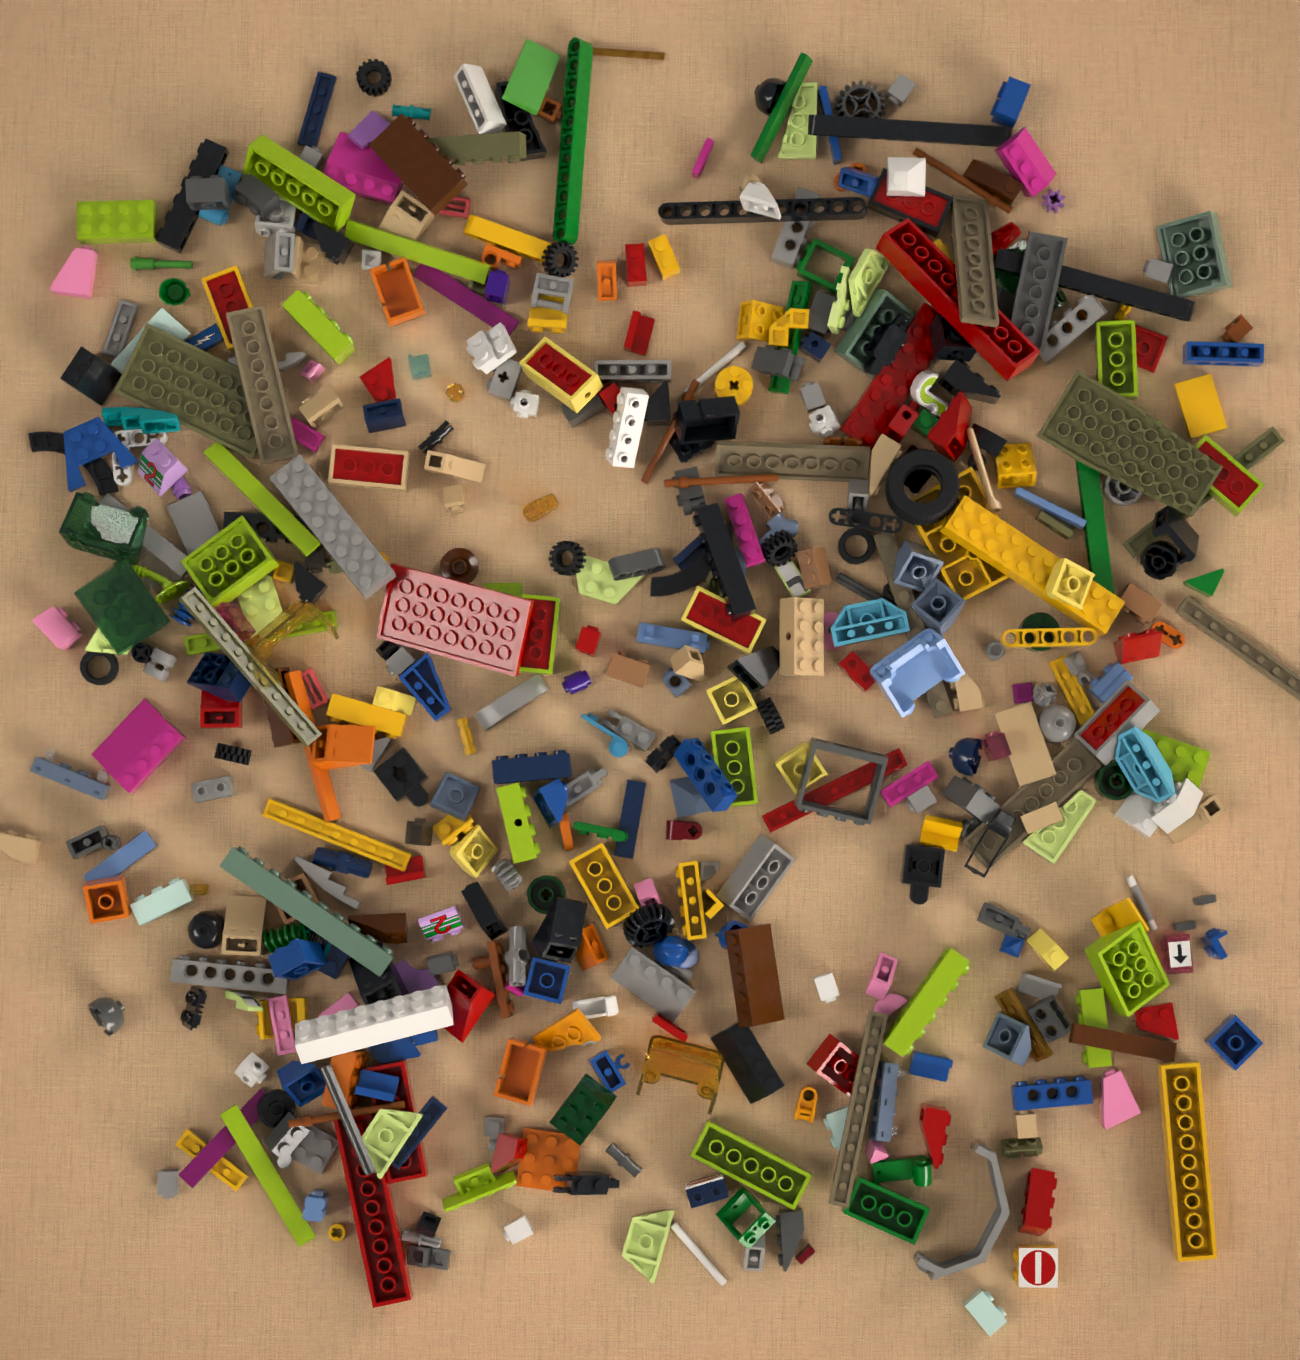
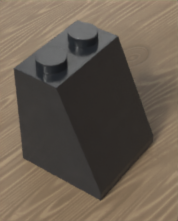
M81 346L60 379L100 406H103L122 374Z

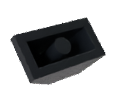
M296 561L294 563L296 591L300 594L298 598L306 604L311 602L314 605L328 586Z

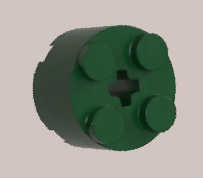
M1038 612L1026 617L1021 622L1019 629L1060 628V626L1051 615ZM1030 633L1025 634V641L1032 643L1034 640L1033 635ZM1045 633L1044 640L1047 643L1053 641V636L1050 633ZM1030 647L1026 649L1032 652H1042L1051 647Z
M1117 761L1109 762L1106 766L1103 764L1097 770L1094 777L1095 790L1107 800H1122L1133 793L1134 790ZM1116 777V780L1119 781V783L1113 785L1114 782H1112L1111 780L1112 778Z
M552 875L537 877L530 883L527 889V900L530 906L541 914L548 913L556 897L566 898L564 884L560 879ZM545 889L552 893L548 900H545V897L541 895V893L545 892Z

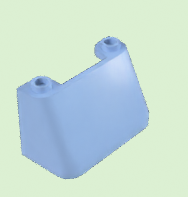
M931 628L925 629L870 669L871 676L902 718L913 712L915 708L913 701L940 681L944 679L946 682H956L965 674L946 640Z

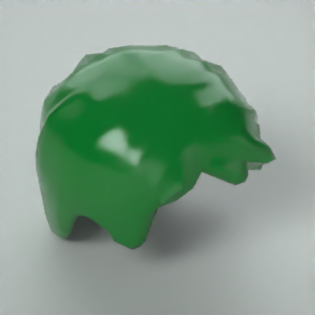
M168 278L159 287V297L167 305L178 306L183 304L188 297H191L186 283L178 278Z

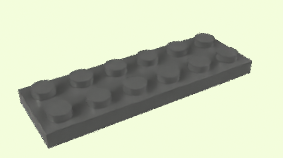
M1029 231L1010 321L1043 353L1068 238Z

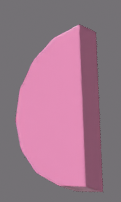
M895 993L886 994L883 1001L878 999L875 1002L873 1012L889 1016L905 1004L907 1000Z

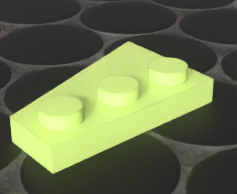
M841 266L840 273H843L841 283H837V301L832 303L827 324L831 333L839 334L840 329L844 327L846 312L851 308L848 281L851 271L849 267Z

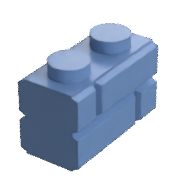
M1118 662L1114 664L1109 663L1102 670L1104 674L1100 678L1096 676L1089 683L1091 688L1088 691L1102 705L1126 680L1131 681L1133 679V676Z
M315 1188L314 1191H311L305 1197V1208L303 1209L302 1216L304 1220L320 1222L325 1218L329 1202V1194L325 1193V1190Z

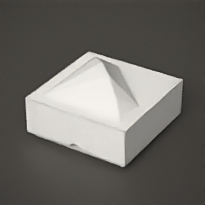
M362 250V269L369 270L382 264L381 250Z

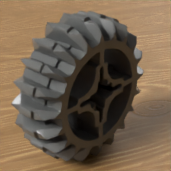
M862 80L859 81L858 86L853 81L851 84L852 88L846 85L845 91L841 90L839 93L841 96L836 98L838 102L835 105V109H838L836 116L859 117L864 115L882 119L880 116H885L886 112L884 109H886L887 105L883 102L886 98L883 96L879 97L882 91L878 90L876 92V85H873L872 88L869 87V81L866 83V86L863 85ZM863 93L865 95L863 97H856L854 94ZM870 98L875 102L876 112L872 111V107L868 104ZM846 101L853 107L851 115L847 112ZM865 101L864 108L857 111L858 104L860 106Z

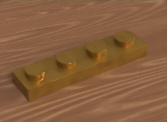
M1012 987L997 994L994 998L1005 1015L1029 1026L1032 1048L1030 1054L1037 1063L1050 1057L1053 1054L1052 1050Z

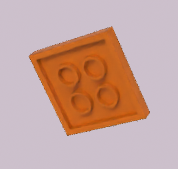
M524 1127L523 1138L528 1139L527 1152L524 1158L519 1161L516 1186L553 1191V1187L556 1186L564 1187V1181L554 1180V1175L577 1171L580 1145L562 1132Z

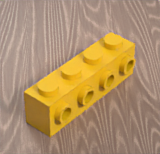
M698 861L678 863L679 867H675L676 879L680 878L681 886H677L678 897L683 899V905H680L681 917H685V925H682L683 936H687V940L707 938Z

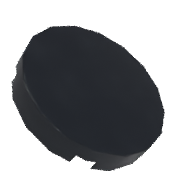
M272 1089L264 1093L259 1099L257 1115L260 1121L267 1127L275 1128L289 1111L295 1115L296 1103L286 1091Z

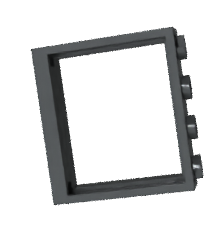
M811 737L794 805L798 810L805 813L814 811L822 817L831 815L835 816V819L846 822V819L853 820V823L856 825H871L888 757L884 754ZM816 749L877 763L863 814L803 800Z

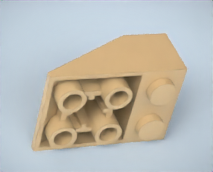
M401 190L390 206L379 229L418 241L435 218V215L425 205ZM390 254V255H392L393 257H395L396 259L402 258V257H399V256Z
M881 434L870 452L868 499L872 495L874 497L877 495L883 485L879 482L881 479L886 480L890 464L894 463L902 453L899 450L902 445L884 434Z
M228 895L221 954L264 955L263 931H265L267 899L265 897Z

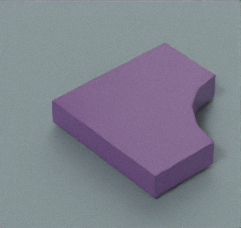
M372 110L348 135V139L363 150L390 123Z
M405 959L395 964L409 992L405 995L415 991L431 989L439 985L435 975H430L429 968L424 970L415 969Z

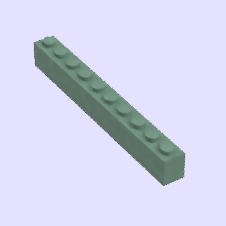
M232 847L219 867L379 977L383 975L395 957L392 955L393 951L385 945L381 947L376 944L377 940L369 934L365 936L360 933L361 929L353 923L349 925L344 922L345 918L337 912L333 914L328 911L329 907L321 901L317 903L312 900L313 896L305 890L301 892L296 889L297 885L289 879L285 881L280 878L281 874L273 868L269 870L264 867L265 863L257 857L253 859L248 856L249 852L243 847Z

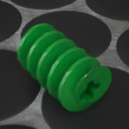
M301 922L299 926L296 923H292L291 928L289 925H285L284 930L282 927H278L277 932L274 928L270 929V934L267 930L263 931L264 944L270 953H275V949L285 947L290 944V941L297 938L307 941V933Z

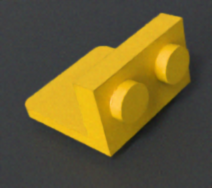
M538 295L540 300L564 304V298ZM530 307L528 330H532L533 333L551 331L552 334H562V332H567L568 314L562 313L559 310Z

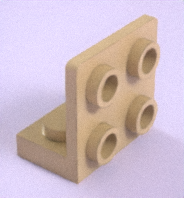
M296 236L292 275L296 281L319 283L323 252L319 244L304 243L300 236Z

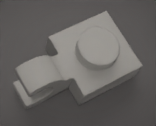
M1079 651L1063 659L1071 675L1074 676L1076 674L1080 685L1083 686L1088 683L1087 680L1090 682L1095 679L1092 672L1085 670L1088 666Z
M485 1117L484 1136L490 1137L488 1151H495L498 1134L504 1133L505 1118Z

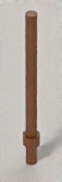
M916 148L913 155L918 158H926V163L986 199L993 207L997 206L1008 214L1011 212L1013 207L1000 200L1001 197L996 194L992 195L920 149Z
M693 379L687 392H684L682 401L694 399L693 395L700 384L699 381ZM677 411L641 479L645 484H648L675 432Z
M778 474L687 478L686 476L679 477V479L664 480V487L688 488V486L772 482L778 481Z
M403 1100L350 1109L352 1116L356 1117L378 1113L381 1108L397 1110L406 1108ZM338 1112L315 1116L309 1114L304 1115L303 1118L288 1120L289 1128L303 1125L309 1127L315 1123L341 1118Z

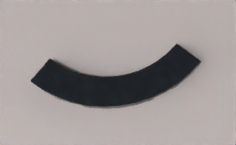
M53 432L28 433L33 453L49 451L65 455L64 434ZM102 457L83 465L94 479L100 496L119 492L113 473Z
M726 524L728 533L730 535L731 525ZM706 547L701 555L684 570L669 576L651 577L650 597H662L680 593L705 579L713 569L711 562L708 563L705 556Z

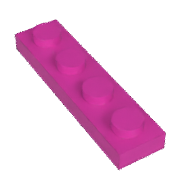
M739 493L725 498L724 501L747 568L765 562L743 494Z

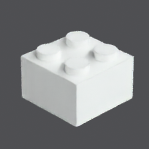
M1188 778L1182 782H1176L1174 784L1176 794L1157 803L1153 808L1154 813L1151 819L1167 834L1194 816L1204 794Z

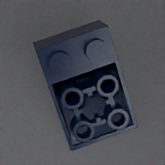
M207 652L203 655L187 681V684L226 701L241 702L252 685L227 655Z

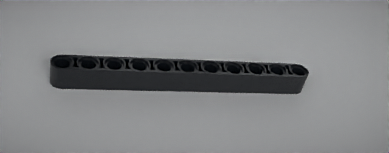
M809 115L808 135L990 147H999L1012 137L1013 127L831 115Z
M860 197L775 199L779 208H786V211L781 214L780 220L749 211L744 215H740L739 211L743 209L741 201L663 203L659 207L658 213L662 222L666 225L863 219L867 214V207L864 199ZM857 205H861L863 207L862 210L858 212L854 211L853 208ZM837 206L844 207L841 212L834 211ZM799 207L805 208V211L802 213L796 212ZM817 207H824V210L822 212H815V209ZM723 209L729 210L726 215H720V212ZM704 210H710L707 216L701 215ZM666 211H672V214L669 217H664V213ZM684 211H691L689 216H682Z
M998 249L994 269L1019 276L1024 254ZM1064 265L1061 268L1058 287L1087 295L1093 294L1101 299L1174 319L1191 321L1195 305L1194 301Z

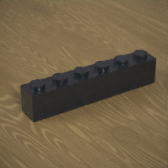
M205 139L204 143H200L197 150L198 155L190 163V172L182 180V189L179 194L175 195L172 210L167 212L165 216L166 222L163 228L161 227L158 230L156 236L158 238L157 242L160 245L179 254L183 251L200 211H192L186 203L185 179H190L191 176L210 178L211 175H218L221 165H224L229 154L226 147L209 139Z
M718 503L696 509L694 516H692L695 527L699 528L701 544L706 547L705 556L708 563L711 562L713 578L718 580L720 586L718 587L719 595L726 602V614L731 616L732 621L754 614L756 606Z

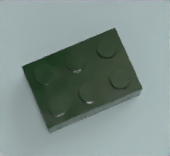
M585 1073L549 1123L581 1146L609 1110L617 1096Z

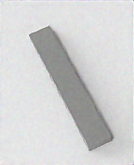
M107 493L95 507L182 578L188 573L181 563V560L187 556L110 494Z

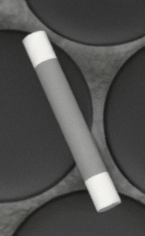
M1133 875L1127 877V883L1150 931L1157 929V925Z

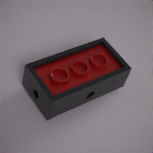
M883 168L867 208L898 222L909 218L922 232L937 237L954 198L925 186V197L886 196L887 169Z

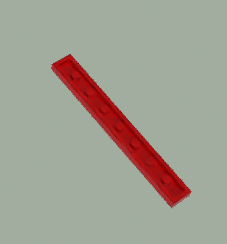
M900 748L886 754L888 762L884 777L908 765ZM869 762L804 794L803 800L828 805L872 783L877 763ZM794 799L762 815V818L771 833L814 811L805 813L798 810L794 805Z

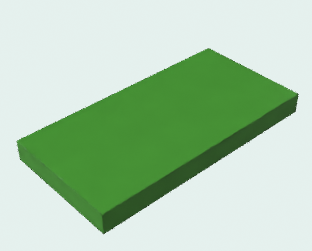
M526 39L502 99L537 115L561 56Z

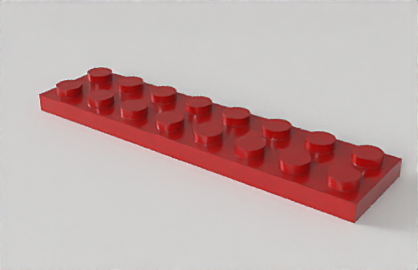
M922 303L907 326L905 332L908 336L905 339L904 346L895 355L894 362L889 367L884 366L880 373L874 376L839 429L850 438L862 440V446L870 447V451H872L879 437L884 433L910 394V387L915 377L920 372L925 371L934 357L929 326L939 313L926 303Z

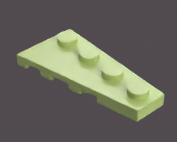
M817 82L802 83L794 98L781 151L778 155L779 160L816 159L817 136L808 135L809 115H817L818 113Z
M1079 790L1059 808L1064 820L1032 832L1021 843L1052 864H1055L1097 800L1084 791Z

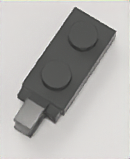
M985 902L977 918L978 922L1014 938L1019 937L1026 940L1031 931L1030 928L1022 925L1023 922L1019 920V917Z

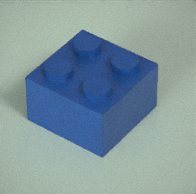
M1010 76L1007 82L1003 81L997 98H1000V100L996 99L990 113L993 116L991 122L1004 127H1014L1031 84Z
M300 938L290 941V944L285 947L275 949V953L268 956L275 978L296 981L327 964L320 943L312 942L311 940H301Z
M533 956L523 995L561 1004L571 965Z
M1230 1014L1204 1040L1235 1071L1263 1044L1233 1014Z

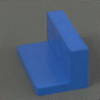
M913 1051L909 1074L946 1082L953 1060Z
M362 1069L355 1094L393 1102L396 1097L399 1077Z

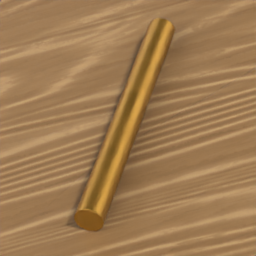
M593 47V55L655 60H664L665 52Z

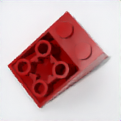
M962 391L952 398L950 406L940 415L939 421L930 429L927 436L935 450L953 462H956L966 448L968 437L966 430L970 426L972 406Z
M1153 628L1140 633L1133 632L1118 637V641L1113 642L1117 662L1121 665L1158 657L1160 654L1162 631L1156 632V629Z
M202 690L200 728H243L242 701H226Z
M458 969L447 986L452 1002L454 1025L444 1027V1029L463 1043L495 994L473 976Z
M922 1103L918 1122L931 1164L935 1169H939V1165H942L944 1160L942 1147L943 1145L946 1146L948 1134H946L945 1130L946 1126H950L951 1115L945 1107Z

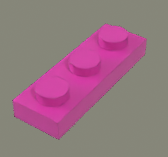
M928 760L882 789L880 793L888 806L892 807L939 776Z

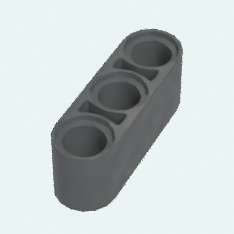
M659 548L617 556L608 561L613 580L615 581L656 573L666 568Z

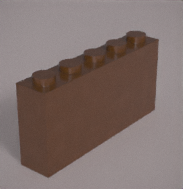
M401 113L369 146L436 216L468 185L464 180L466 175L459 168L455 170L452 167L454 163L447 155L442 157L439 153L441 149L435 142L430 144L427 141L429 136L422 129L418 131L415 128L417 123L410 116L406 118Z
M771 924L753 925L725 931L739 1028L754 1027L785 1020Z

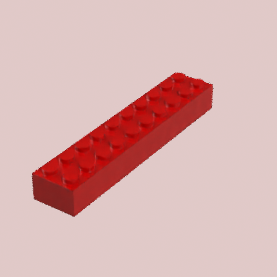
M909 218L882 235L876 249L1007 382L1032 365L1040 350L999 309V325L997 328L960 322L955 264Z
M375 1114L353 1117L361 1137L374 1119ZM333 1120L372 1306L376 1308L411 1300L413 1291L391 1187L388 1184L386 1173L382 1179L378 1178L376 1171L370 1175H365L342 1120Z

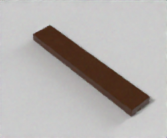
M1076 1023L1071 1024L1069 1043L1168 1062H1174L1177 1044Z

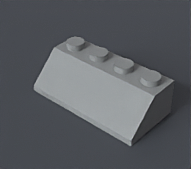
M760 834L716 897L751 922L793 864L795 858Z
M634 946L631 947L610 977L673 1022L696 992L695 989Z

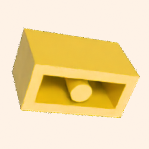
M666 234L649 240L648 248L662 280L679 274L680 266Z

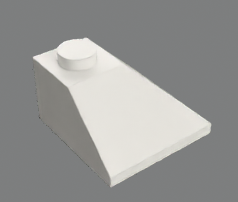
M887 157L886 196L925 197L926 158Z
M759 182L754 184L748 183L740 195L743 209L780 220L781 214L778 204L768 188Z
M1134 791L1125 799L1114 814L1144 837H1150L1158 827L1151 819L1154 813L1153 808L1157 802Z

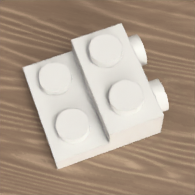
M278 196L280 205L265 219L259 215L256 216V233L263 237H269L270 234H274L276 231L295 233L297 208Z
M501 322L486 333L480 330L466 340L469 345L466 347V350L475 358L472 361L474 366L486 374L517 353L505 326Z

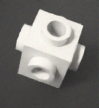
M529 390L516 392V396H512L510 408H513V412L517 414V417H537L539 395H534Z
M830 405L819 408L809 415L811 420L809 426L812 432H817L821 438L830 436L834 431L841 428L836 414Z
M251 1052L234 1073L252 1088L256 1083L261 1084L267 1077L265 1072L269 1066Z

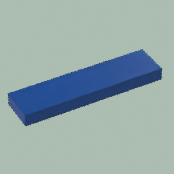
M820 86L818 96L822 114L833 116L827 86ZM827 136L833 164H840L842 154L838 137Z

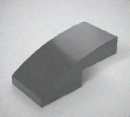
M410 1245L407 1264L423 1268L431 1267L448 1270L451 1250Z

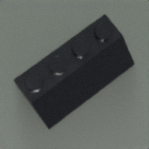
M738 1021L710 1037L750 1104L769 1096L785 1086L749 1027L739 1028Z

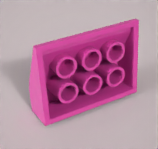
M340 132L326 162L323 174L355 193V196L391 206L402 190L403 181L370 146L362 150L348 139L349 134Z
M144 698L92 753V756L128 793L134 794L186 737Z

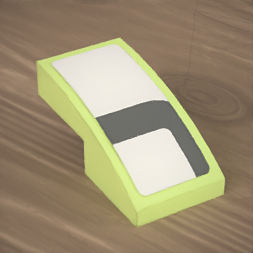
M792 559L790 562L787 560L785 565L781 563L780 567H774L791 597L802 598L811 593L810 589L804 588L802 575Z
M225 990L224 998L236 1000V1009L263 1012V1006L250 994L242 991Z

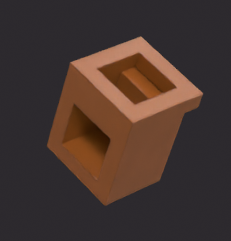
M544 96L537 115L534 116L554 125L556 121L559 122L562 118V104ZM547 110H552L553 114L549 115L546 112Z
M1240 314L1225 327L1226 332L1221 338L1225 343H1237L1253 327Z

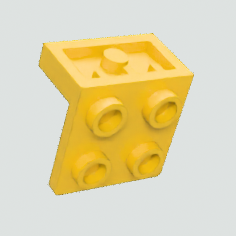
M757 300L741 302L736 339L741 341L755 339L769 343L770 325L784 315V307Z
M1031 443L1005 444L998 457H994L997 468V489L1035 486L1037 471Z
M470 813L465 822L447 815L434 825L432 829L442 840L443 846H451L460 840L459 835L462 833L468 834L475 827L473 824L476 820Z
M1129 897L1102 909L1091 918L1101 937L1136 921H1141L1145 932L1149 930Z

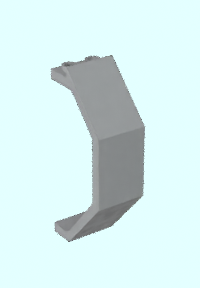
M973 1141L970 1148L987 1158L996 1199V1209L973 1251L944 1262H937L918 1251L914 1256L918 1269L927 1273L930 1280L984 1263L1010 1214L997 1156L991 1149L976 1141Z

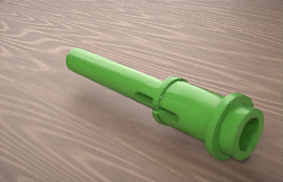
M135 256L130 260V267L135 271H138V269L154 270L155 268L192 269L193 262L155 260V258H138V256Z

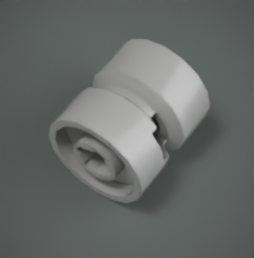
M155 647L150 655L152 660L146 663L143 672L166 682L170 674L168 669L173 668L177 658ZM156 663L164 666L162 670L155 667Z

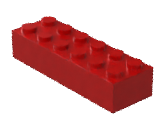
M406 1059L366 1068L369 1071L398 1076L399 1083L393 1102L404 1100L406 1108L397 1110L416 1113ZM371 1097L373 1106L391 1103L390 1101ZM422 1141L399 1170L390 1165L386 1171L388 1184L426 1177L428 1175Z

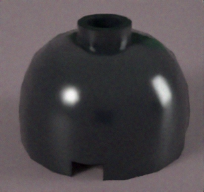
M769 78L756 87L754 92L755 103L762 113L770 116L786 81L778 78Z
M1163 540L1154 541L1143 550L1140 555V564L1143 565L1144 572L1148 576L1163 580L1166 577L1173 576L1179 567L1180 555L1177 548L1170 542Z
M210 910L194 915L188 926V936L191 942L203 949H211L222 943L225 920L220 914Z

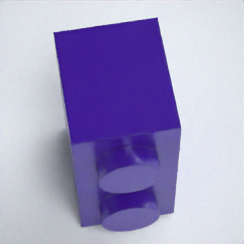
M498 269L495 272L490 271L485 290L487 301L506 305L511 282L509 275H506L505 271Z

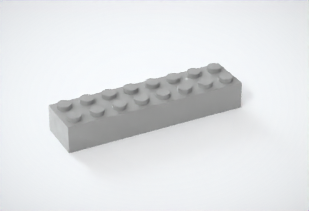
M300 454L269 477L273 485L365 600L396 577L393 569Z

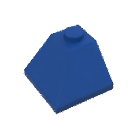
M559 778L531 794L549 828L562 820L568 798L567 786Z
M292 1061L276 1071L282 1087L299 1107L324 1093L325 1080L319 1068L313 1063L301 1064V1062Z

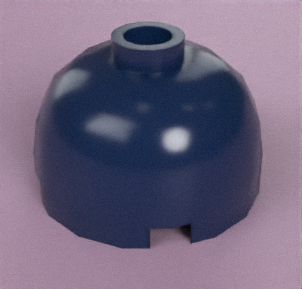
M966 737L960 739L954 747L950 748L949 758L952 759L954 769L960 774L973 777V774L977 773L981 760V755H979L978 749L982 750L981 739Z

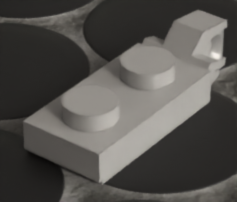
M603 767L597 772L594 769L588 770L567 784L568 798L565 806L568 808L597 789L602 784L600 779L608 775L606 769Z

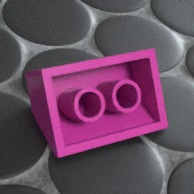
M1023 127L994 150L1011 176L1023 184L1021 191L1025 197H1034L1047 187L1056 175V172L1026 127Z

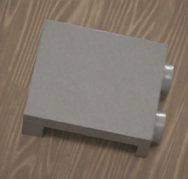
M276 231L265 240L264 278L281 280L283 279V272H293L294 233Z

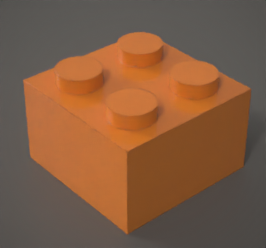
M124 875L86 881L83 885L90 924L130 916L132 910Z

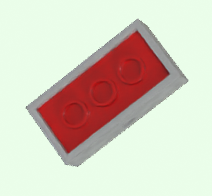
M1126 680L1078 729L1074 736L1106 766L1116 755L1118 735L1135 726L1142 730L1160 709L1129 680Z

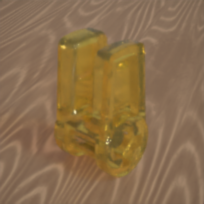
M552 493L527 503L523 508L524 518L529 522H534L558 508L556 497ZM529 508L537 510L535 511V516L527 515Z

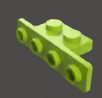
M488 1162L453 1176L458 1193L442 1199L444 1211L456 1210L460 1206L475 1202L477 1199L512 1187L517 1183L515 1172L512 1170L495 1177L494 1173L490 1172L491 1166Z

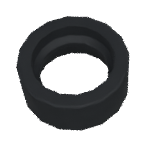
M859 528L848 529L842 534L838 542V551L843 560L856 565L870 559L875 548L874 538L870 532ZM852 535H860L867 541V551L860 557H852L845 549V542Z
M87 652L80 662V671L87 682L95 685H106L116 678L119 664L113 654ZM104 656L109 660L111 665L109 674L103 678H95L90 674L88 664L93 657Z

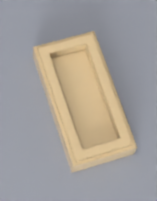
M1056 802L1020 816L1027 834L1064 820Z

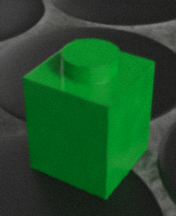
M923 409L910 428L924 438H927L930 429L937 424L939 419Z

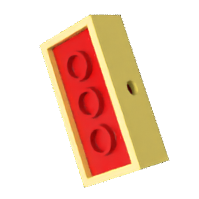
M544 337L519 362L524 374L576 413L603 388L597 373L547 337Z
M697 586L681 618V622L749 655L767 619L754 613L732 621L731 616L726 614L724 598Z

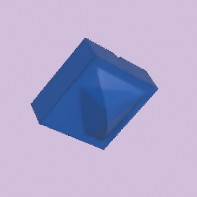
M1005 934L999 951L1018 958L1024 939L1014 938Z

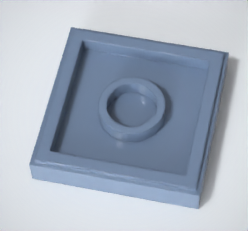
M446 771L430 806L465 822L481 787Z

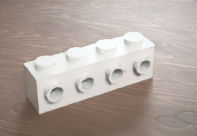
M463 63L455 73L454 78L478 134L500 133L505 127L506 121L482 67Z
M621 387V391L617 396V411L613 415V430L610 431L609 448L606 449V460L612 466L634 468L649 395L643 389Z

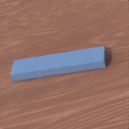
M1017 487L1012 495L1080 530L1087 522L1085 519L1021 487Z
M145 830L83 877L86 881L117 876L157 847V844L147 830Z

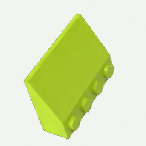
M243 515L181 560V563L205 598L218 611L280 565Z
M1136 921L1105 935L1084 949L1114 1013L1129 1017L1170 985L1141 921Z

